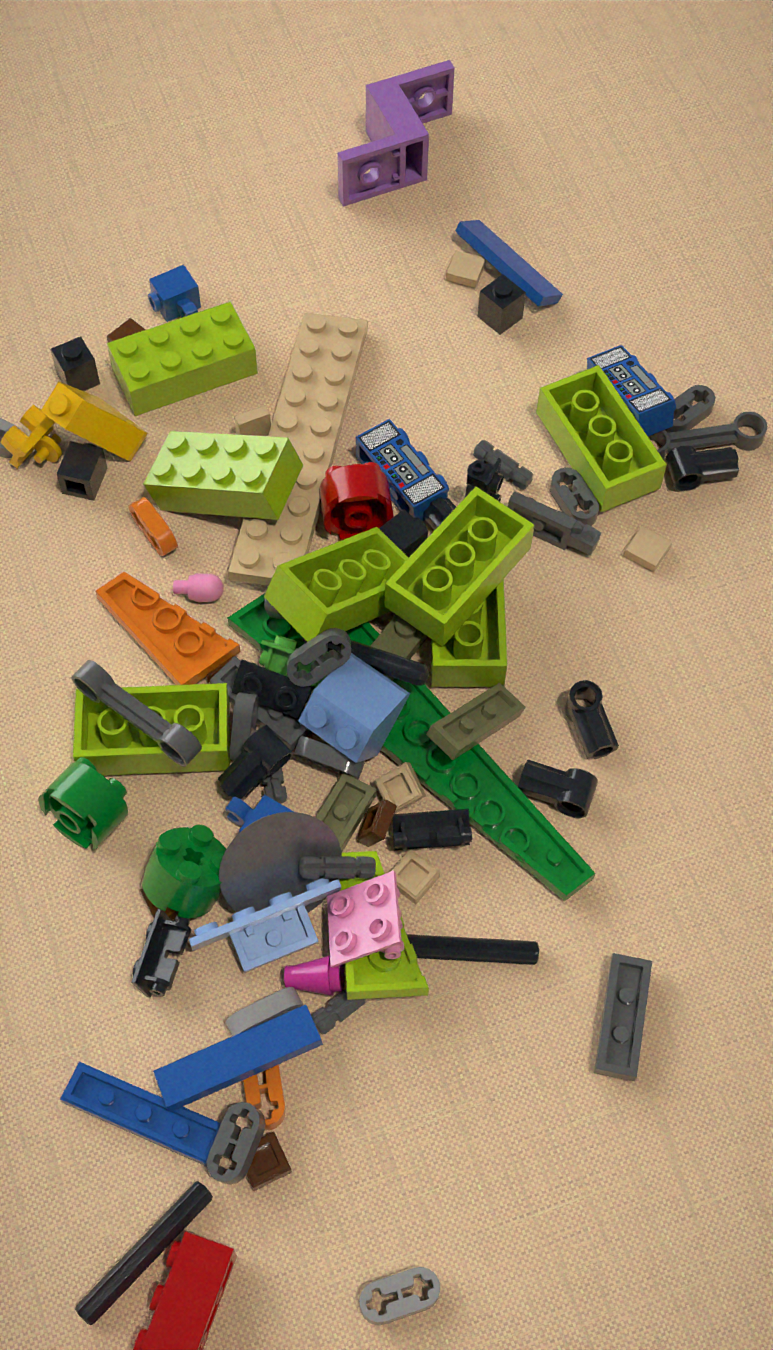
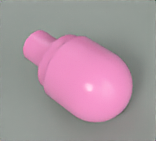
M195 573L190 575L188 580H174L173 582L174 594H186L189 600H194L195 602H214L221 597L224 589L221 579L214 574Z

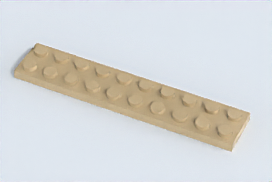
M304 313L268 434L269 437L289 438L303 463V468L279 520L244 517L228 570L229 580L269 586L278 565L309 553L321 508L319 488L322 480L325 478V471L333 463L368 331L367 320Z

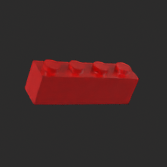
M186 1231L181 1242L174 1241L166 1262V1267L171 1268L165 1286L158 1284L149 1307V1310L153 1311L154 1315L148 1330L144 1328L140 1330L133 1350H203L237 1258L235 1249Z

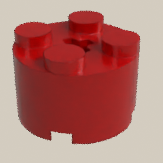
M368 462L343 467L336 465L331 466L325 471V478L320 484L319 492L324 526L328 533L331 534V531L339 534L340 540H344L372 528H380L394 517L388 480L377 463Z

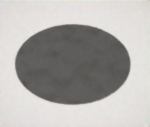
M298 812L276 813L251 823L232 840L223 855L219 870V881L222 882L220 888L225 900L236 912L249 907H254L257 912L270 907L269 900L278 895L291 892L292 896L295 897L307 892L306 885L318 879L300 877V858L303 856H316L320 859L321 856H342L336 835L323 821L311 815ZM328 879V880H329V882H332V881H335V880H337V879ZM326 898L305 906L307 913L316 908Z

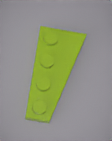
M377 851L342 852V856L354 858L356 856H368L374 858L376 872L373 878L385 874ZM354 877V879H339L341 890L373 878L359 879ZM402 916L400 918L402 921L401 940L404 942V950L401 951L399 958L387 959L383 952L378 951L345 963L347 1000L428 996L429 987L425 976H422L418 966V958L413 945L408 940Z

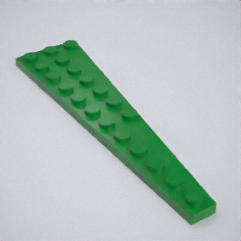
M265 593L227 617L228 625L261 652L269 651L270 648L267 645L261 644L262 640H275L276 635L297 641L296 648L305 644L302 636L287 620L271 618L267 614L264 606ZM368 621L345 631L351 640L371 646L380 635ZM395 678L393 682L409 692L410 695L386 738L381 751L398 765H402L405 762L410 763L419 782L453 810L469 809V823L564 901L591 882L596 874L479 744L452 760L426 735L432 724L450 714L449 710L425 684L417 686ZM310 685V686H311L310 689H312V693H313V691H314V689H315L316 687Z

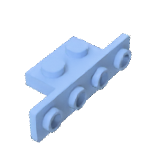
M324 878L318 879L306 885L307 892L295 897L292 896L291 892L278 895L269 900L270 907L257 912L254 907L243 909L232 915V922L218 927L217 922L203 925L195 929L196 936L189 939L191 948L194 951L230 936L243 971L246 973L318 944V938L305 906L341 890L339 879L332 882Z

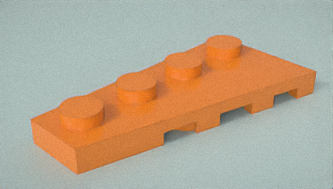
M126 572L121 573L95 591L97 599L176 685L196 684L212 670L241 652L240 644L230 638L228 640L216 633L215 628L205 622L201 624L187 615L186 610L177 604L171 605L160 598L158 592Z

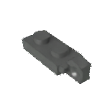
M516 491L509 498L507 507L534 524L533 536L563 550H566L567 547H572L589 555L595 550L600 540L601 532L592 526L584 525L581 521H577L561 511L552 509Z

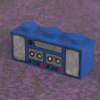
M622 345L587 358V369L597 365L601 367L647 436L673 426L674 411L676 410L674 397L659 385L653 374L648 373L641 366L635 355H631Z
M390 419L355 437L356 458L361 464L374 462L380 466L381 471L388 480L391 501L400 512L405 509L413 517H418L425 521L424 511L430 506L431 502L439 497H448L449 487L444 477L440 474L436 475L429 466L426 456L421 451L417 452L410 444L406 432L402 428L398 429Z

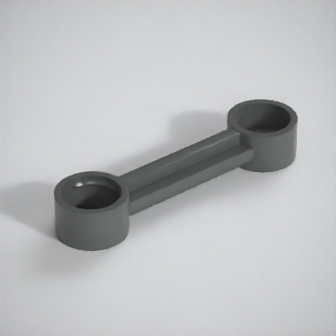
M743 412L735 418L733 424L670 433L663 430L648 436V438L662 446L657 451L664 460L667 452L680 446H691L696 449L733 443L741 450L752 451L762 445L768 426L766 420L760 414ZM744 426L751 427L759 435L748 436L743 434L738 428Z
M87 660L71 677L75 686L87 698L96 703L103 702L156 741L161 750L180 766L186 767L202 750L200 742L189 730L178 723L171 725L115 684L108 672L96 662Z

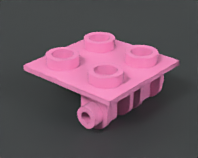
M395 871L327 896L330 966L332 968L378 951L383 952L387 959H397L401 956V951L404 950V942L401 940L402 921L400 918L402 914L398 905L400 890L397 888Z

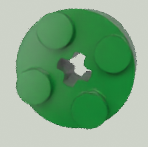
M80 757L76 762L71 763L38 798L40 808L45 816L51 811L58 819L53 826L67 839L85 849L90 844H93V850L97 849L128 816V807L124 800L127 794L125 787L114 778L106 779L97 771L92 762L84 757Z
M198 824L192 828H173L159 836L145 868L142 880V887L146 896L157 908L165 911L168 907L179 911L178 917L182 918L201 917L213 908L221 893L220 885L222 882L219 881V870L226 848L214 837L210 828Z

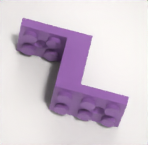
M450 60L366 85V133L371 142L338 152V198L343 207L427 180L429 133L423 123L452 115L455 67Z

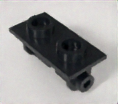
M500 458L497 459L494 467L480 460H476L468 466L466 482L468 485L465 497L475 487H478L499 502L501 501L502 495L498 494L502 486L504 475L500 474Z
M242 659L231 693L237 695L239 692L258 695L259 704L300 719L305 703H308L311 697L312 689H310L311 686L301 687L295 685L287 676Z
M469 809L394 814L392 818L394 850L407 851V849L447 846L465 847V845H470V842H472Z
M159 908L153 922L148 926L146 943L141 957L134 965L131 982L148 998H151L152 994L165 996L166 990H171L180 962L177 959L168 958L169 953L183 955L192 930L189 927V919L175 916L174 921H172Z

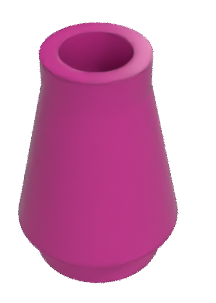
M330 956L297 965L285 966V987H294L295 990L333 996L334 992L344 990V965L332 968L330 966Z

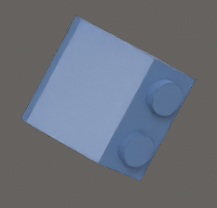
M351 653L349 660L345 664L331 672L314 689L298 722L355 763L378 755L410 693Z

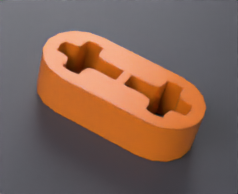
M146 497L128 505L136 525L160 556H164L178 548L171 529Z
M279 1064L266 1070L267 1084L259 1085L257 1074L243 1080L246 1103H250L260 1109L262 1107L261 1094L268 1093L271 1106H278V1109L272 1111V1118L265 1119V1130L277 1128L285 1118L286 1108Z

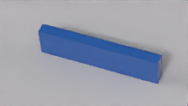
M480 220L459 222L455 230L457 234L501 274H504L524 290L526 296L538 307L557 304L563 294Z
M303 1005L156 1069L153 1072L168 1111L172 1112L323 1045L307 1005Z
M80 1061L60 1098L61 1102L206 1167L209 1152L221 1123L185 1107L169 1112L162 1097Z

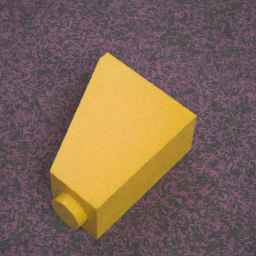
M59 381L41 409V412L64 429L130 462L148 435V432L101 398Z

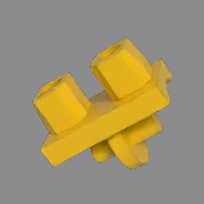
M32 405L19 421L32 433L27 436L13 425L0 441L13 454L9 463L15 468H18L34 450L37 451L34 455V460L38 463H42L44 460L56 462L62 455L61 448L59 447V443L62 441L60 436L54 434L51 438L48 437L55 428L54 424L56 422L41 412V409L35 405Z

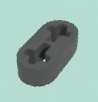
M695 385L676 397L675 420H673V426L665 429V431L670 433L690 430L712 413L716 399L712 389L703 385ZM694 400L698 402L697 404L692 406ZM683 414L681 421H680L679 419H677L678 417H680V416Z
M560 468L552 475L550 492L562 512L577 521H581L584 525L592 526L597 520L599 503L582 476L572 468ZM560 482H564L566 485L572 484L571 491L566 485L560 486ZM578 504L583 511L589 509V513L585 514L583 511L577 512Z
M330 628L296 649L287 661V675L290 681L301 687L310 686L345 664L351 656V639L344 630ZM332 641L335 645L342 643L341 652L337 653L334 649L327 652L328 642ZM301 661L304 665L312 662L310 672L307 673L305 670L297 672L298 662Z
M242 692L237 694L233 711L230 742V760L232 761L244 751L242 748L243 744L256 731L259 705L258 695Z
M300 736L293 753L304 760L341 774L344 772L356 779H359L366 762L364 760L355 763L336 748L304 736Z
M239 1102L227 1110L207 1159L208 1172L211 1177L221 1183L232 1185L244 1179L265 1130L266 1122L261 1110L252 1104ZM249 1112L248 1118L253 1121V1126L251 1129L244 1128L241 1132V1127L236 1125L238 1117L245 1118ZM232 1154V1160L237 1162L236 1168L234 1170L227 1169L224 1174L225 1168L219 1165L222 1157L229 1158Z

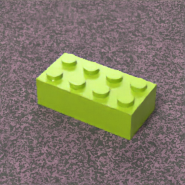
M231 301L107 343L112 370L134 416L258 374L256 349Z
M599 365L540 387L536 413L572 469L582 476L596 497L601 513L661 488L667 464Z
M170 431L143 485L162 511L279 520L303 468V463L287 437Z
M475 487L385 583V607L441 646H444L531 549L534 524L478 487Z
M375 527L278 565L264 598L307 642L330 628L347 631L391 611L385 607V583L405 563L408 557L378 527Z
M504 579L444 646L431 639V687H493L498 683H501L503 686L505 685L507 645Z
M227 683L121 687L171 725L173 723L182 725L198 739L202 750L186 767L180 766L171 760L161 750L156 741L103 702L96 703L87 698L79 689H76L73 759L75 762L80 757H84L92 762L97 771L103 776L224 771L230 766V702Z

